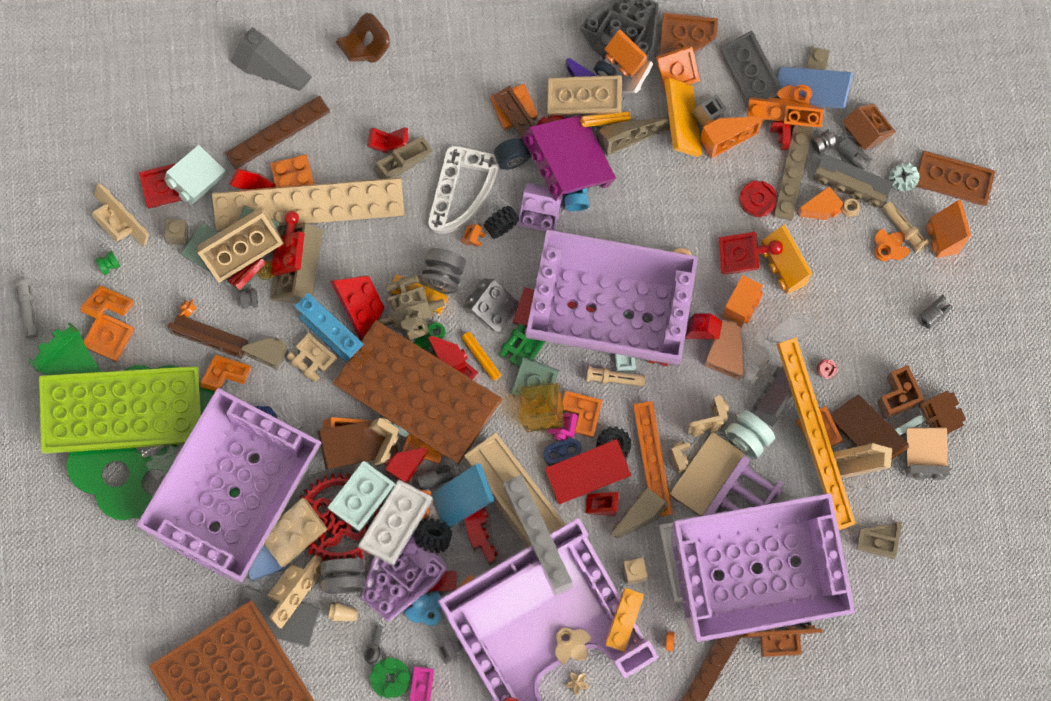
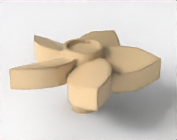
M571 672L570 677L572 681L568 682L565 685L566 687L574 688L576 696L580 693L581 689H589L587 683L584 682L586 673L580 674L577 677L575 673Z

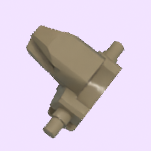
M417 274L405 279L402 277L399 278V281L386 284L389 293L401 288L402 293L387 298V301L391 303L393 312H391V315L380 319V323L383 325L395 323L397 328L402 327L408 340L427 335L429 329L425 319L434 317V310L445 306L443 299L427 301L424 292L425 286L409 291L408 285L420 283Z

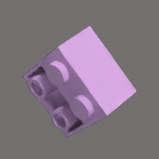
M527 183L523 193L518 226L541 231H555L563 194L555 201L548 187Z

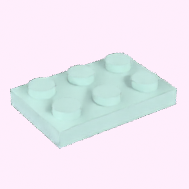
M363 461L328 506V509L360 532L394 488L395 483Z

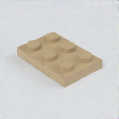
M302 498L278 519L265 545L279 565L285 567L327 530V527L307 500Z

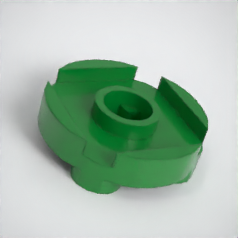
M383 659L371 671V686L375 693L382 698H398L409 687V670L398 659ZM387 674H395V682L393 684L385 682Z

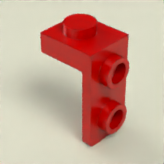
M403 127L391 133L371 128L369 129L367 147L383 153L403 147L408 141V128Z
M239 168L236 169L229 183L232 187L245 190L274 188L276 185L260 173Z

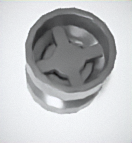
M829 130L822 132L820 136H814L810 139L811 145L818 155L824 153L827 148L831 149L836 146V140Z

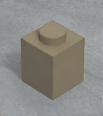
M166 219L165 239L168 244L187 245L189 227L186 220Z

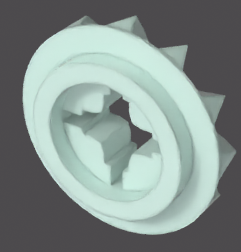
M901 162L897 166L894 165L890 171L889 181L893 182L892 187L896 190L908 191L918 184L919 172L910 163ZM902 171H904L906 175H909L906 177L905 183L903 178L899 177L902 175Z

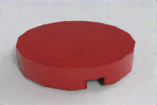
M751 181L741 190L739 201L742 209L748 215L765 217L775 208L777 194L769 183L765 181Z

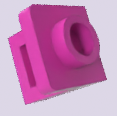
M558 413L556 429H548V433L554 435V438L557 440L574 438L578 415L574 413Z

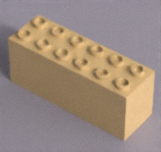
M497 433L464 455L467 469L481 463L494 497L493 504L526 548L531 546L530 540L508 500L503 482L522 475L549 533L551 534L566 525Z

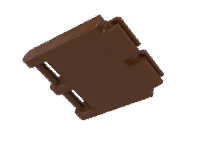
M947 390L918 404V407L922 409L925 415V422L929 424L930 428L947 427L948 434L964 426L963 422L966 421L962 409L956 408L959 402L954 392L949 393Z

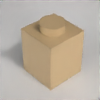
M643 558L623 563L627 585L647 580Z

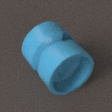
M588 188L566 193L564 198L565 209L573 212L588 209L589 197L586 195Z

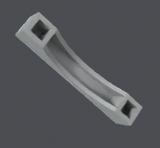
M522 475L503 482L508 500L530 540L554 596L573 588V581Z

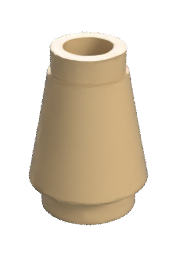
M338 602L335 604L331 603L328 619H332V622L356 621L358 610Z

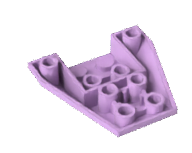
M413 534L393 566L374 556L365 582L366 589L361 594V599L388 622L434 587L447 569L444 560L435 552L430 553L428 549L424 551V547H418L419 544L415 543V536Z

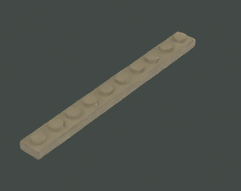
M811 47L806 69L825 70L830 50ZM794 125L774 214L776 218L793 220L813 129L811 126Z

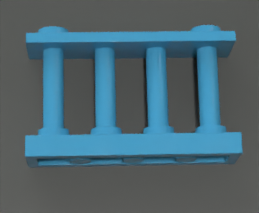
M309 293L295 305V308L302 313L299 316V320L346 363L364 345Z

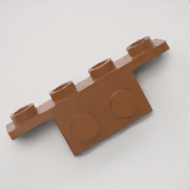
M815 625L803 626V630H797V626L785 627V631H778V627L766 629V632L754 631L741 634V638L760 637L761 657L802 655L800 635L822 633V628L816 629Z

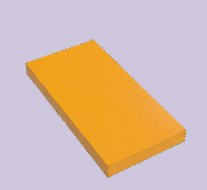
M668 78L665 80L673 150L696 157L701 156L702 150L698 121L691 112L696 108L693 86Z

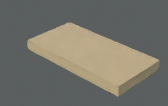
M621 75L548 78V116L622 113Z
M712 432L670 492V496L700 517L703 516L745 453Z

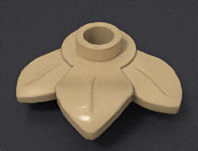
M561 628L556 633L558 645L555 653L560 663L565 665L570 658L577 661H585L587 659V650L584 644L591 640V636L582 629L573 631L570 628ZM567 635L569 636V640L563 641L562 637Z

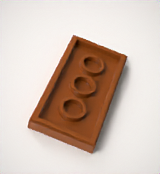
M923 150L918 166L919 181L915 187L986 206L996 171Z

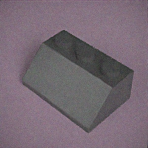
M783 366L782 368L777 367L772 375L775 378L772 384L768 382L763 390V393H765L763 399L758 398L753 406L756 409L754 415L772 427L792 397Z

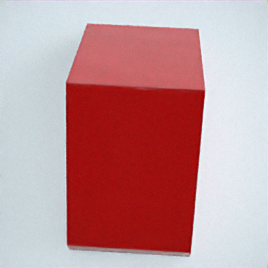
M619 492L587 494L585 513L615 517Z

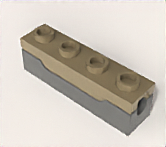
M825 153L813 177L818 184L833 187L835 191L847 193L856 200L866 201L875 208L883 207L893 185L891 181Z

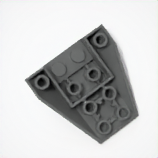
M609 0L587 16L580 27V31L591 48L602 54L605 47L620 29L648 58L654 48L659 3L652 0Z

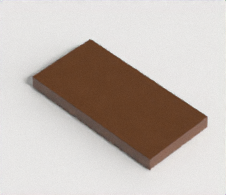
M859 394L830 414L836 427L856 447L873 443L892 448L891 460L909 448V443Z
M372 421L317 431L319 441L322 443L321 451L325 469L358 464L363 461H374L385 437L369 428ZM396 443L394 446H391L389 451L390 457H394L398 453Z

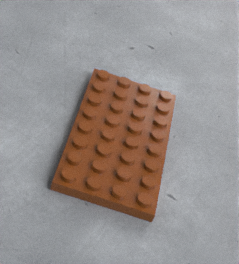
M375 320L361 341L364 345L348 360L333 382V385L455 463L460 464L464 455L467 454L503 399Z

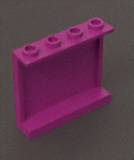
M584 115L532 126L522 136L525 145L532 155L533 161L536 163L555 201L562 194L597 185H600L602 189L606 188L616 179L591 128L581 126L580 119Z

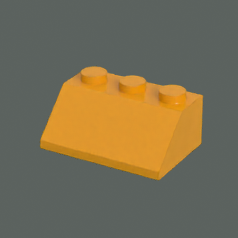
M784 224L764 238L760 246L769 245L773 240H778L782 243L783 251L779 255H772L770 252L761 255L767 258L769 269L779 279L777 281L781 290H785L786 294H789L807 285L812 272Z

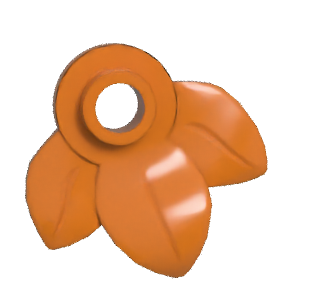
M804 84L797 87L787 85L778 91L777 96L786 100L810 104L809 100L811 99L812 91L809 86ZM800 91H805L806 96H801Z
M884 229L877 232L875 236V243L877 245L875 256L878 260L884 262L890 259L902 260L908 256L910 249L902 246V232H894L889 235ZM881 251H886L887 255H882Z

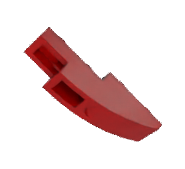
M485 507L467 517L465 523L473 551L481 548L488 564L491 565L496 563L495 557L498 554L494 545L490 546L487 541L490 537L486 528H481V526L487 524L486 518L489 517Z

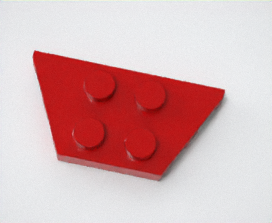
M363 275L331 280L330 283L359 340L362 341L375 320H379L385 308L370 277Z

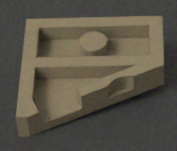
M902 522L861 529L856 550L895 559Z

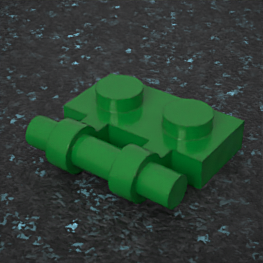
M519 324L516 329L512 330L510 338L507 342L503 343L502 349L498 354L502 358H505L508 353L512 354L509 362L518 368L523 357L534 360L546 343V341L526 338V335L522 333L526 327L522 324ZM521 340L522 342L517 349L514 348L515 342Z

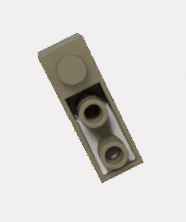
M649 488L642 490L636 498V503L633 506H629L625 511L624 515L626 516L623 520L618 521L614 525L611 535L618 539L658 520L669 504Z

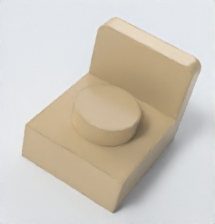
M682 441L674 444V448H671L670 454L678 474L685 472L687 469L688 460L682 452L690 450V442L684 443Z

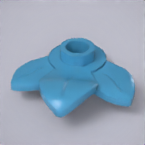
M437 591L433 592L430 596L425 593L413 602V607L406 609L404 613L414 623L423 622L428 626H435L441 620V606L438 600L442 598ZM428 613H434L435 617L433 619H429L427 617Z

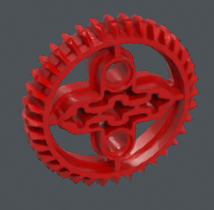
M342 473L338 474L337 479H335L334 474H331L330 480L325 475L323 476L324 482L322 483L319 479H316L318 485L314 486L311 483V491L306 488L304 489L307 496L300 495L299 497L300 499L305 498L327 527V530L318 537L320 546L312 542L304 550L311 547L308 554L312 555L316 552L315 556L318 555L320 557L322 555V562H325L327 558H329V561L334 559H356L355 556L357 555L360 559H363L362 552L364 550L360 549L359 546L353 550L340 553L325 550V548L336 546L344 535L352 540L362 539L368 530V524L366 523L360 532L354 533L351 531L352 526L344 520H339L337 523L336 517L338 516L329 509L325 513L318 512V508L321 505L328 507L332 500L325 497L313 500L319 492L326 488L339 485L345 486L350 479V474H346L345 479H343ZM382 502L381 505L378 507V509L375 511V513H374V519H375V517L377 516L378 512L380 511L379 508L383 506V502ZM332 532V534H333L334 537H333V538L329 537V538L327 539V537H326L325 534H326V533H327V534H330V533Z

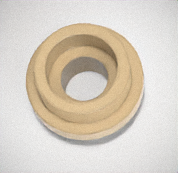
M849 198L843 201L844 204L841 210L844 215L854 217L859 213L860 204L857 200ZM847 206H852L854 210H848Z

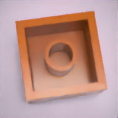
M742 275L724 308L721 318L726 321H733L741 328L744 323L748 324L755 310L754 308H757L764 294L761 292L763 285Z

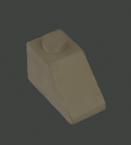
M266 338L245 345L241 349L244 355L276 370L279 369L288 352L285 342L279 338H275V340Z

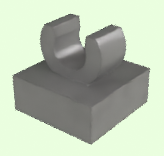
M450 638L441 641L437 645L445 664L453 661L458 656L456 652L463 648L460 641L452 643Z

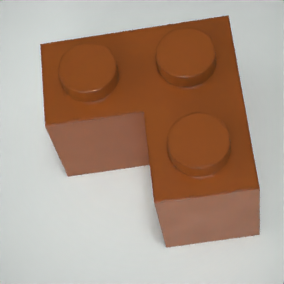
M909 365L890 372L887 380L893 392L881 396L877 403L884 418L887 419L918 407V404L924 401V397Z

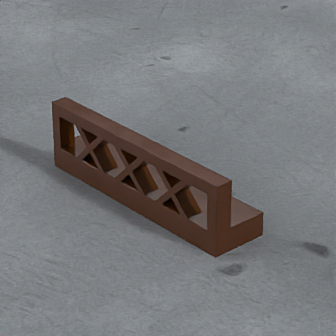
M178 314L174 322H169L167 326L171 334L239 359L243 357L242 347L249 343L244 338L179 316Z

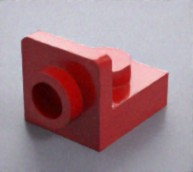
M784 121L772 122L770 133H778V144H781V150H789L790 124H784Z

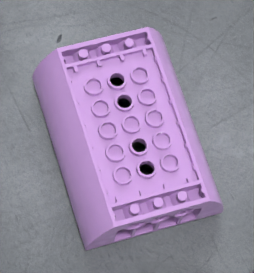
M547 230L526 338L679 366L682 359L698 257ZM572 301L577 303L578 307L570 309L567 304ZM594 306L596 311L588 312L586 307ZM629 311L634 317L626 319L623 314ZM644 316H650L653 321L647 323L644 322L642 318Z

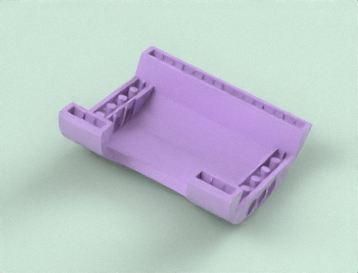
M579 518L550 534L573 581V588L554 596L531 545L438 600L453 631L494 701H503L507 697H514L518 701H542L538 693V684L541 677L547 671L561 664L555 653L558 645L556 633L561 628H570L573 631L578 629L586 631L591 636V640L584 644L586 649L592 648L602 651L624 679L659 658L650 641L643 637L636 623H634L625 652L604 645L621 597L588 541V533ZM567 635L563 636V637H562V640H563V641H568V640H569V636H567Z

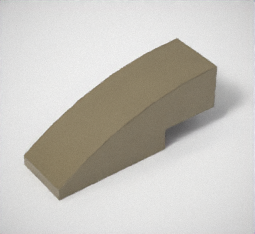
M420 137L394 150L390 156L377 161L373 170L379 179L396 178L429 156L433 150L426 140Z

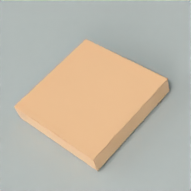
M947 427L907 428V442L909 443L907 467L910 465L947 466Z

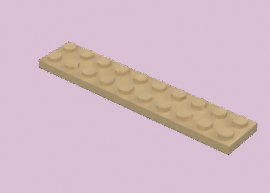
M401 177L212 193L216 231L224 230L237 222L245 206L254 210L262 206L271 219L279 222L278 226L287 225L284 216L288 211L298 213L299 222L297 224L405 216Z

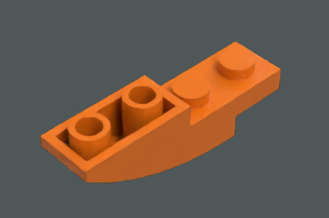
M771 97L769 99H749L748 117H762V119L784 121V124L822 128L824 108Z

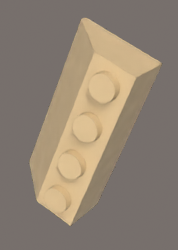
M261 206L199 244L198 254L218 283L284 243L273 221Z

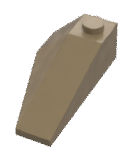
M669 117L620 122L612 125L606 124L598 130L597 138L606 155L609 156L670 129Z

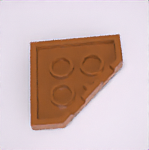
M664 13L659 56L689 45L693 48V53H697L716 39L718 18Z

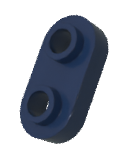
M567 439L551 444L544 449V460L546 463L554 465L581 453V444L576 439ZM574 447L575 451L571 453L568 451V448ZM550 453H555L557 457L550 458L549 455Z

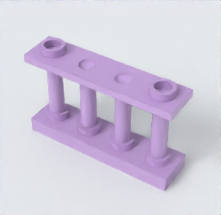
M743 456L703 516L716 514L715 511L719 506L729 511L740 510V508L728 501L729 498L726 495L729 491L737 492L756 506L768 505L773 497L777 498L783 490L780 488L783 482L779 480L774 486L749 469L750 466L747 464L750 459ZM740 474L742 476L746 475L770 492L765 502L739 485V482L736 480Z

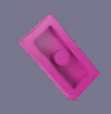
M414 667L410 701H431L434 669Z

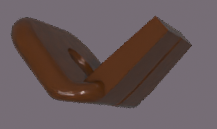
M365 13L351 29L349 35L338 38L335 43L350 62L368 61L374 63L380 60L389 48L390 36L375 15ZM369 31L373 34V41L365 46L363 42Z

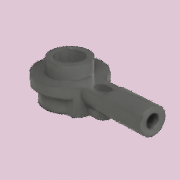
M375 625L373 639L364 652V659L370 665H376L382 659V649L379 645L383 626Z

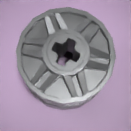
M439 248L429 249L425 259V264L428 267L422 269V275L419 278L420 283L441 293H457L458 284L461 281L457 275L463 274L466 260L452 251Z

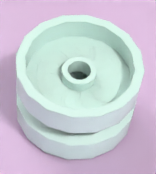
M743 410L736 418L737 423H731L725 430V434L734 446L744 452L745 455L752 459H757L764 451L763 446L768 447L775 439V436L760 418L747 410Z

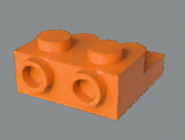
M306 154L270 163L276 187L314 184Z

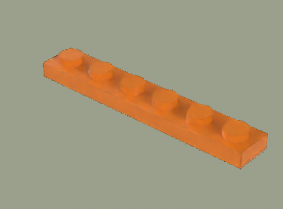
M653 401L634 404L647 487L669 504L660 517L673 515Z

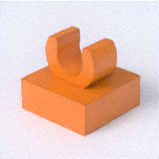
M468 225L461 243L466 246L472 244L474 246H482V243L477 238L478 236L483 238L486 234L481 232L482 227L480 225Z

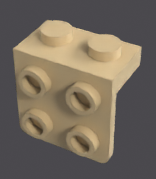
M722 395L716 396L713 399L711 409L714 417L689 423L687 435L692 434L693 437L704 434V431L707 430L716 432L723 429L722 427L725 426L728 419L727 412H729L727 401H723Z

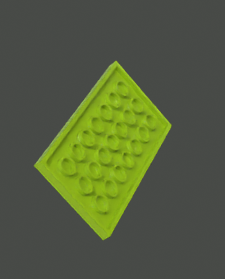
M198 366L39 376L42 454L185 444L201 417Z

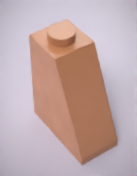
M723 320L720 337L714 340L704 366L740 380L743 374L741 327L737 326L733 321L727 320L726 322Z

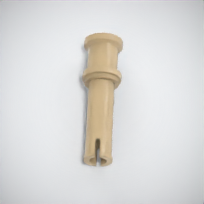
M892 201L883 206L882 210L902 231L904 239L912 244L916 253L929 244V241L925 240L919 233V229L913 227Z
M588 365L586 382L597 381L602 382V384L612 382L644 387L645 375L609 371L607 367L601 369ZM618 377L630 378V379H634V380L621 379V378H618Z

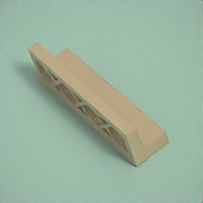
M872 443L833 452L842 478L891 467L892 448Z

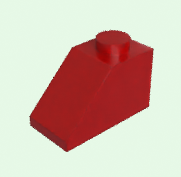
M695 313L688 319L685 339H719L722 321L711 313Z
M434 336L428 337L429 344L438 359L456 370L466 367L468 357L464 349L460 350L458 344Z
M419 448L396 453L394 457L391 456L385 464L387 474L408 484L428 455L427 449Z

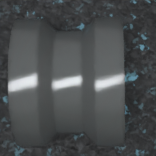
M251 288L250 291L240 290L242 309L248 306L258 307L255 288Z

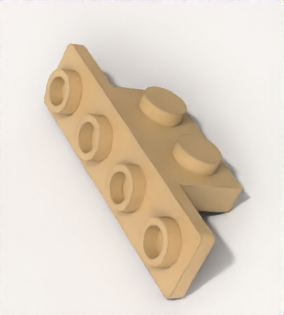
M101 183L97 184L94 196L104 206L93 211L92 217L116 242L131 234L142 246L146 245L149 237L146 228L135 220V217L123 207L120 201H117L111 195L107 188Z
M314 555L305 569L290 564L267 595L271 600L279 603L270 615V619L277 627L282 628L320 577V564L322 561L318 555Z

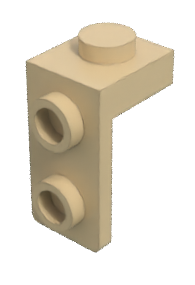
M378 418L372 421L369 427L385 437L373 463L376 466L386 463L389 459V451L391 446H394L397 442L399 431L388 419Z

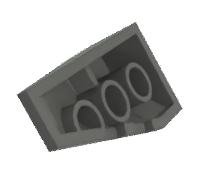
M253 27L240 40L231 60L235 66L247 74H254L262 77V79H269L298 91L312 78L310 74L272 41Z

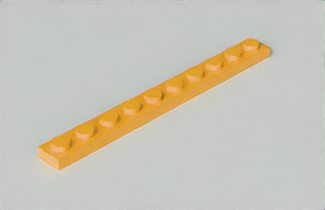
M797 338L777 343L779 355L823 493L832 494L838 530L847 528L856 523Z

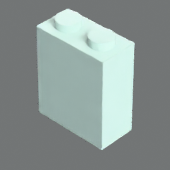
M198 145L166 172L165 182L168 187L175 189L179 193L180 198L184 202H188L192 206L224 178L226 170Z

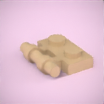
M310 333L296 345V349L300 353L296 356L291 352L287 356L295 368L298 367L304 372L306 378H311L314 382L320 379V376L315 373L318 368L325 373L337 360V357ZM305 358H308L313 363L310 367L303 362Z

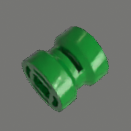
M112 250L104 258L98 257L95 259L104 276L110 272V269L121 267Z

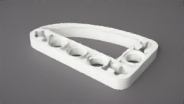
M458 146L448 148L428 222L429 229L433 233L446 234L453 232L469 222L479 211L492 189L499 169L494 154ZM454 152H457L458 156L455 157V164L451 163L452 155ZM471 155H475L478 158V161L474 164L469 163L467 160ZM481 157H482L483 160H484L483 165H480V164H481ZM490 160L494 161L492 167L488 166V162H490ZM465 167L488 172L486 181L473 204L459 218L447 223L460 168ZM452 168L456 173L454 176L449 177L445 174V171ZM444 185L451 187V191L447 194L442 193L440 190ZM438 203H445L447 208L444 211L437 210L436 206ZM438 215L440 216L441 225L435 228L433 223H436Z

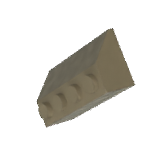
M307 223L295 225L294 233L298 231L305 233L301 270L274 276L270 300L297 304L307 293L313 296L322 243V229ZM287 227L282 228L281 236L286 235Z

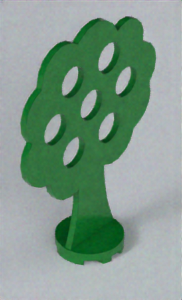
M68 323L69 328L62 332L59 329L55 330L52 333L54 338L47 345L42 342L38 346L39 354L34 361L31 358L28 361V364L36 372L46 376L102 372L85 346L80 331L72 323ZM134 365L124 369L123 371L146 370L152 368H149L145 365ZM166 365L155 369L178 368V366ZM199 381L202 415L215 391L202 388ZM178 445L162 446L159 453L154 456H143L136 447L70 452L66 465L68 476L76 488L84 493L95 495L98 507L106 516L122 521L133 518L140 520L154 497L143 489L142 481L144 476L153 470L162 471L167 475L177 458L175 452ZM111 462H122L129 469V479L120 487H110L103 480V469Z

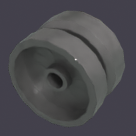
M336 559L320 564L321 575L328 577L321 581L322 593L345 594L366 589L365 578L359 576L364 572L363 560Z

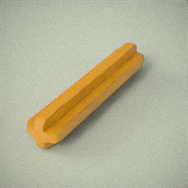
M628 111L615 114L582 116L580 123L582 127L629 122L631 116Z
M466 332L462 336V340L492 381L501 377L499 370L472 333Z

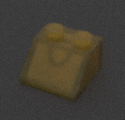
M559 383L521 388L520 422L526 432L564 427V408Z

